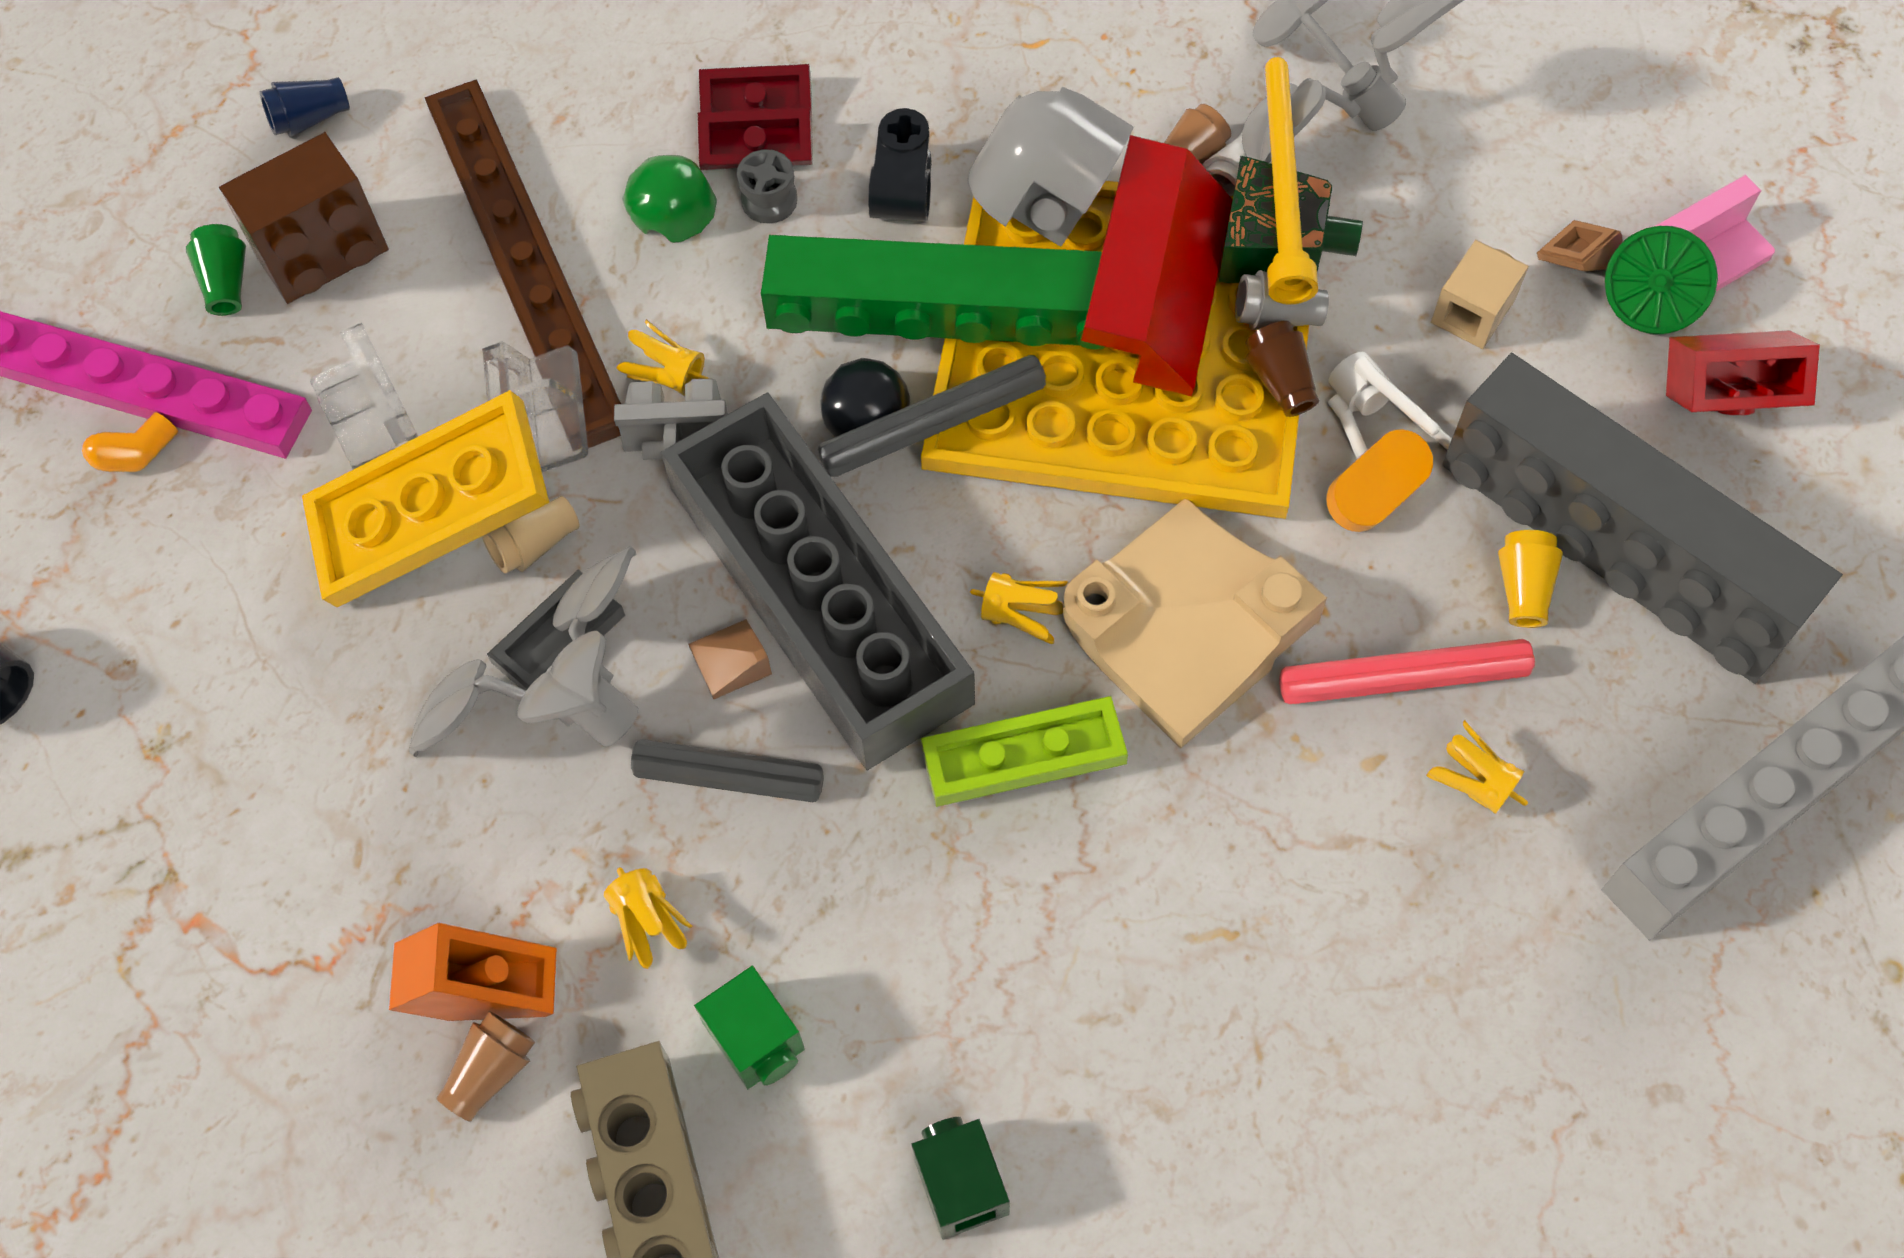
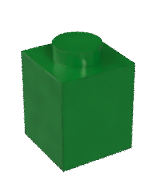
M753 965L694 1005L703 1025L747 1090L760 1081L764 1086H767L783 1078L797 1065L798 1059L796 1056L805 1050L798 1029Z

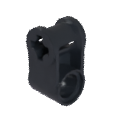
M909 108L895 109L881 119L878 127L875 162L871 168L869 180L868 207L870 218L928 221L932 166L931 152L928 149L930 131L927 119L916 110Z

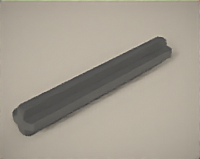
M1035 355L1025 356L825 441L818 446L821 463L830 477H837L1043 389L1046 385V375L1043 366Z

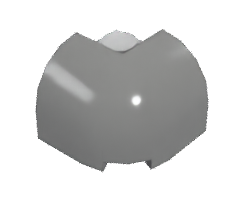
M1064 87L1060 91H1036L1024 97L1019 95L1005 109L970 168L969 186L974 198L983 209L1003 226L1006 227L1011 217L1061 247L1082 214L1086 213L1120 157L1134 127L1086 96Z

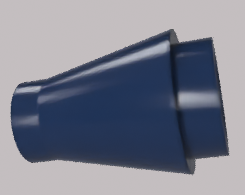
M339 77L328 80L272 82V88L260 91L262 106L274 135L288 133L289 137H292L339 112L350 110L348 97Z

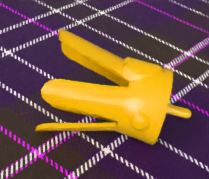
M647 319L645 324L670 345L641 331H628L629 340L634 345L643 349L646 356L663 365L664 368L632 362H621L616 368L618 371L627 374V378L653 381L654 383L672 388L685 396V384L692 379H710L701 375L705 356L702 352L681 347Z
M993 572L985 592L971 589L970 593L983 597L981 607L982 620H988L997 625L1008 623L1044 642L1054 644V637L1045 626L1016 610L1049 615L1063 614V602L1057 600L1058 595L1056 592L1035 587H1063L1067 585L1068 581H1018L1012 579L1007 573L999 574Z
M1464 719L1463 726L1484 751L1459 734L1452 737V741L1447 744L1446 749L1453 759L1478 780L1440 766L1431 768L1426 776L1468 794L1469 798L1490 809L1494 814L1497 813L1509 796L1523 806L1528 805V801L1513 791L1525 771L1517 768L1512 763L1500 759Z
M617 868L619 877L605 889L603 896L610 905L611 913L619 918L628 960H632L633 952H635L640 965L648 969L652 965L653 956L645 931L650 936H657L662 933L673 947L684 949L687 946V940L669 913L682 925L688 928L693 926L665 899L666 894L657 877L652 875L651 870L640 868L625 873L623 868Z

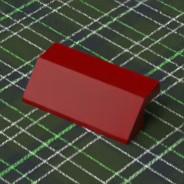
M1130 135L1081 341L1137 354L1138 360L1133 378L1134 383L1192 397L1233 199L1188 149Z

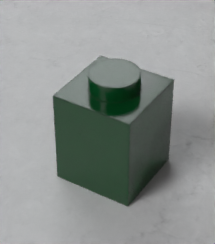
M951 1117L938 1121L922 1130V1140L911 1143L914 1161L942 1240L1010 1214V1200L980 1119L963 1124L961 1117Z

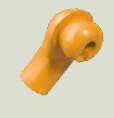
M154 412L135 433L102 432L89 436L83 443L82 454L90 466L97 470L106 472H137L144 469L179 432L167 418Z

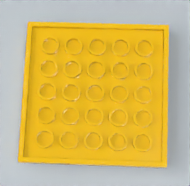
M1105 181L1086 213L1082 214L1061 247L1011 217L1006 227L990 216L973 196L964 245L1102 251L1118 182ZM1223 246L1192 397L1134 383L1133 378L1138 355L1108 347L1087 349L1080 345L1063 344L1028 346L1020 342L988 340L980 343H969L960 339L945 338L933 396L1028 355H1035L1040 361L1046 375V385L1043 389L924 439L921 453V469L1178 504L1183 499H1187L1196 507L1286 519L1290 503L1299 415L1294 417H1286L1282 408L1279 407L1246 360V356L1249 353L1246 341L1257 330H1250L1249 324L1236 321L1235 301L1239 283L1218 282L1224 252ZM1309 325L1293 326L1294 331L1303 333L1307 350Z

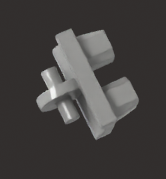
M713 378L692 379L686 383L685 401L664 402L661 385L653 381L631 382L628 387L625 404H615L614 421L620 430L624 452L642 451L643 460L662 459L661 451L726 416L728 412L725 400L720 398L717 381Z

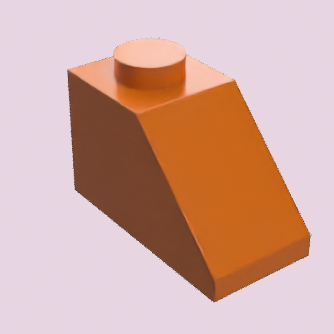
M436 923L394 943L389 1010L446 1021L483 1020L489 1011L503 1019L550 1016L554 1014L557 948Z

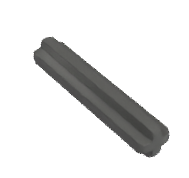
M644 739L635 743L631 756V769L633 775L637 778L812 803L819 800L824 781L822 767L814 763Z

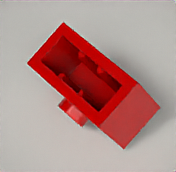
M1790 330L1669 337L1666 397L1690 412L1717 411L1725 415H1750L1755 413V409L1815 406L1820 344Z

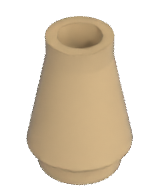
M560 496L550 501V503L482 536V539L492 560L503 573L506 574L514 569L524 572L566 535L579 529L580 525L578 517L569 501L565 497Z

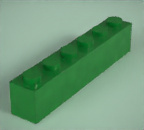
M769 235L761 288L766 328L780 329L794 334L805 331L837 332L852 337L874 334L901 336L910 340L931 337L960 339L969 343H980L988 340L1020 342L1028 346L1063 344L1080 345L1087 349H1102L1105 347L1081 341L1102 251Z

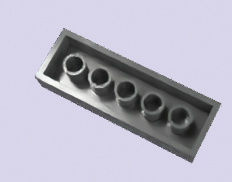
M1512 352L1466 401L1442 466L1451 471L1455 479L1463 486L1478 490L1501 506L1506 515L1513 521L1522 525H1528L1534 530L1554 534L1557 537V548L1563 551V556L1584 564L1604 578L1616 593L1623 597L1634 599L1658 616L1664 626L1670 631L1681 636H1687L1714 655L1716 661L1724 669L1734 674L1742 675L1754 684L1758 682L1843 575Z
M768 392L661 451L671 490L866 771L975 705L974 671Z

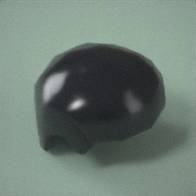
M860 358L841 364L826 380L820 400L824 424L835 437L910 406L908 388L900 374L884 361Z

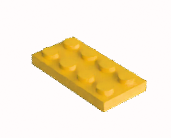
M511 390L302 495L322 600L337 608L550 503L524 401Z

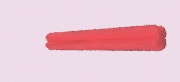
M1524 639L1286 666L1281 669L1279 686L1285 703L1299 704L1527 677L1531 674L1532 669L1535 668V657L1529 641Z

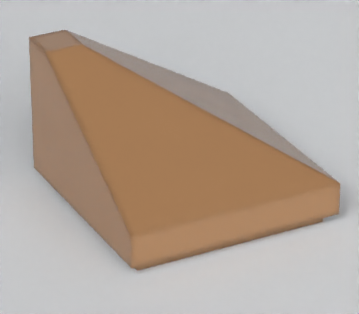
M1573 220L1537 252L1538 260L1584 272L1607 269L1609 260L1615 250L1623 242L1621 231Z
M747 619L688 644L713 699L772 675L768 656Z

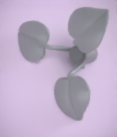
M1276 0L1255 23L1253 37L1258 44L1264 47L1276 45L1289 37L1303 23L1345 72L1341 81V86L1344 88L1343 96L1322 85L1318 80L1311 78L1305 79L1299 86L1290 83L1294 137L1318 113L1325 99L1343 108L1351 118L1358 115L1372 131L1381 130L1393 123L1405 109L1406 99L1393 84L1398 79V76L1390 67L1386 52L1399 48L1464 0H1390L1377 18L1381 28L1371 35V42L1379 66H1371L1368 62H1361L1353 66L1313 19L1311 14L1328 0ZM1265 97L1250 113L1244 124L1242 145L1247 157L1270 163L1271 147L1267 97Z
M629 546L623 551L601 560L586 570L567 589L554 613L553 626L558 631H564L569 628L568 632L573 641L558 654L547 671L540 675L527 691L491 675H483L486 664L480 659L465 663L447 675L429 695L417 717L411 737L409 753L417 757L418 751L425 750L449 736L467 717L478 695L490 690L520 701L517 716L525 723L560 719L567 726L575 722L604 747L620 740L635 722L638 715V707L610 684L614 675L602 666L606 648L605 637L598 631H590L585 634L587 622L597 618L614 598L624 579L631 558L636 555V551Z

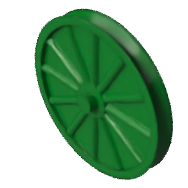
M1653 226L1640 230L1625 239L1609 260L1605 274V292L1609 305L1621 321L1631 328L1644 333L1667 334L1684 329L1704 314L1714 298L1718 282L1716 262L1707 245L1695 234L1675 226Z

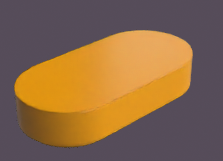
M1398 429L1388 432L1375 442L1329 486L1326 501L1329 513L1335 522L1347 530L1363 532L1375 527L1389 516L1428 479L1432 472L1433 455L1426 441L1412 431Z

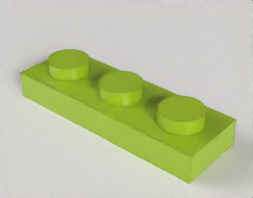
M1111 696L921 738L922 752L936 807L1127 764L1128 752Z

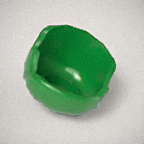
M658 155L645 160L629 176L622 198L631 220L644 234H648L649 230H654L664 235L672 243L682 242L701 233L714 218L717 204L716 196L698 165L691 159L680 155Z

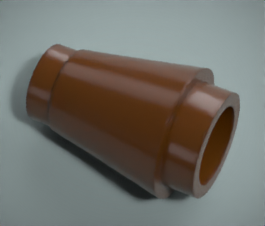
M1279 321L1257 330L1247 339L1246 345L1249 353L1246 356V360L1279 407L1282 408L1286 417L1303 414L1319 403L1302 332L1294 331L1289 321Z

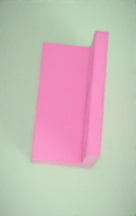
M1746 175L1656 225L1675 226L1695 234L1707 245L1717 266L1718 282L1716 291L1768 262L1775 252L1774 247L1746 220L1761 192Z

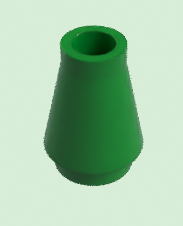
M223 224L200 226L191 232L190 242L186 246V253L202 292L205 310L217 316L235 314L242 309L241 288L246 244L239 239L238 232L233 227Z

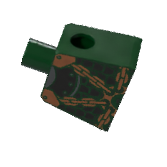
M1240 156L1218 281L1224 283H1239L1244 274L1256 275L1259 270L1267 272L1274 256L1278 253L1271 163ZM1297 171L1303 251L1308 253L1310 259L1315 262L1317 271L1322 251L1356 257L1363 221L1328 216L1332 193L1331 183L1326 179Z

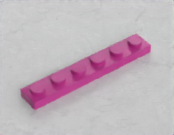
M0 311V376L146 419L154 412H157L167 418L177 428L284 459L290 453L312 412L305 397Z

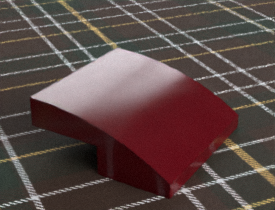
M809 64L699 69L700 112H698L699 167L701 170L738 168L743 158L759 150H775L780 152L791 161L792 166L813 165L812 92Z

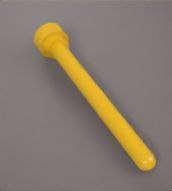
M1273 57L1266 63L1265 78L1278 253L1274 256L1273 262L1267 269L1268 292L1274 301L1291 305L1312 299L1318 292L1317 266L1310 259L1308 253L1303 251L1289 68L1283 58Z

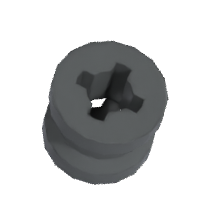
M759 150L747 155L738 165L737 181L741 190L742 207L744 212L757 222L775 223L783 221L793 213L797 206L798 197L794 185V169L791 161L784 154L775 150Z

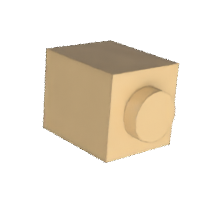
M1475 239L1441 289L1431 323L1484 349L1515 302L1529 266L1514 259L1507 252L1494 249Z

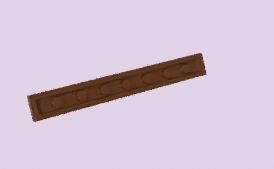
M477 79L424 97L575 452L578 453L621 436L619 427L615 425L614 421L615 404H621Z

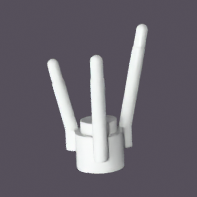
M1357 352L1348 356L1331 372L1328 379L1329 385L1336 394L1328 401V405L1340 418L1356 459L1368 449L1352 412L1360 411L1364 416L1371 415L1380 410L1389 400L1431 438H1434L1448 450L1452 438L1425 411L1393 385L1366 352Z

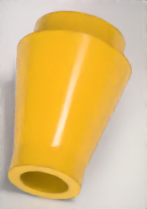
M1541 530L1511 532L1505 536V546L1498 551L1509 607V623L1525 628L1545 626L1548 624L1549 607L1563 551L1557 548V537L1552 533Z

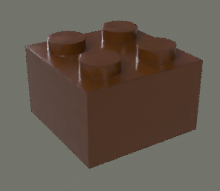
M326 132L219 186L256 258L287 304L306 294L317 291L322 285L356 267L369 263L373 258L389 250L359 179Z

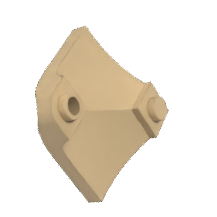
M1183 499L1111 559L1103 563L1095 560L1073 578L1064 592L1063 615L1071 635L1089 658L1175 744L1182 748L1272 670L1275 659L1320 621L1327 597L1281 555L1273 559L1255 550L1215 523L1191 501ZM1092 594H1100L1107 601L1100 605H1093L1087 602L1085 598Z

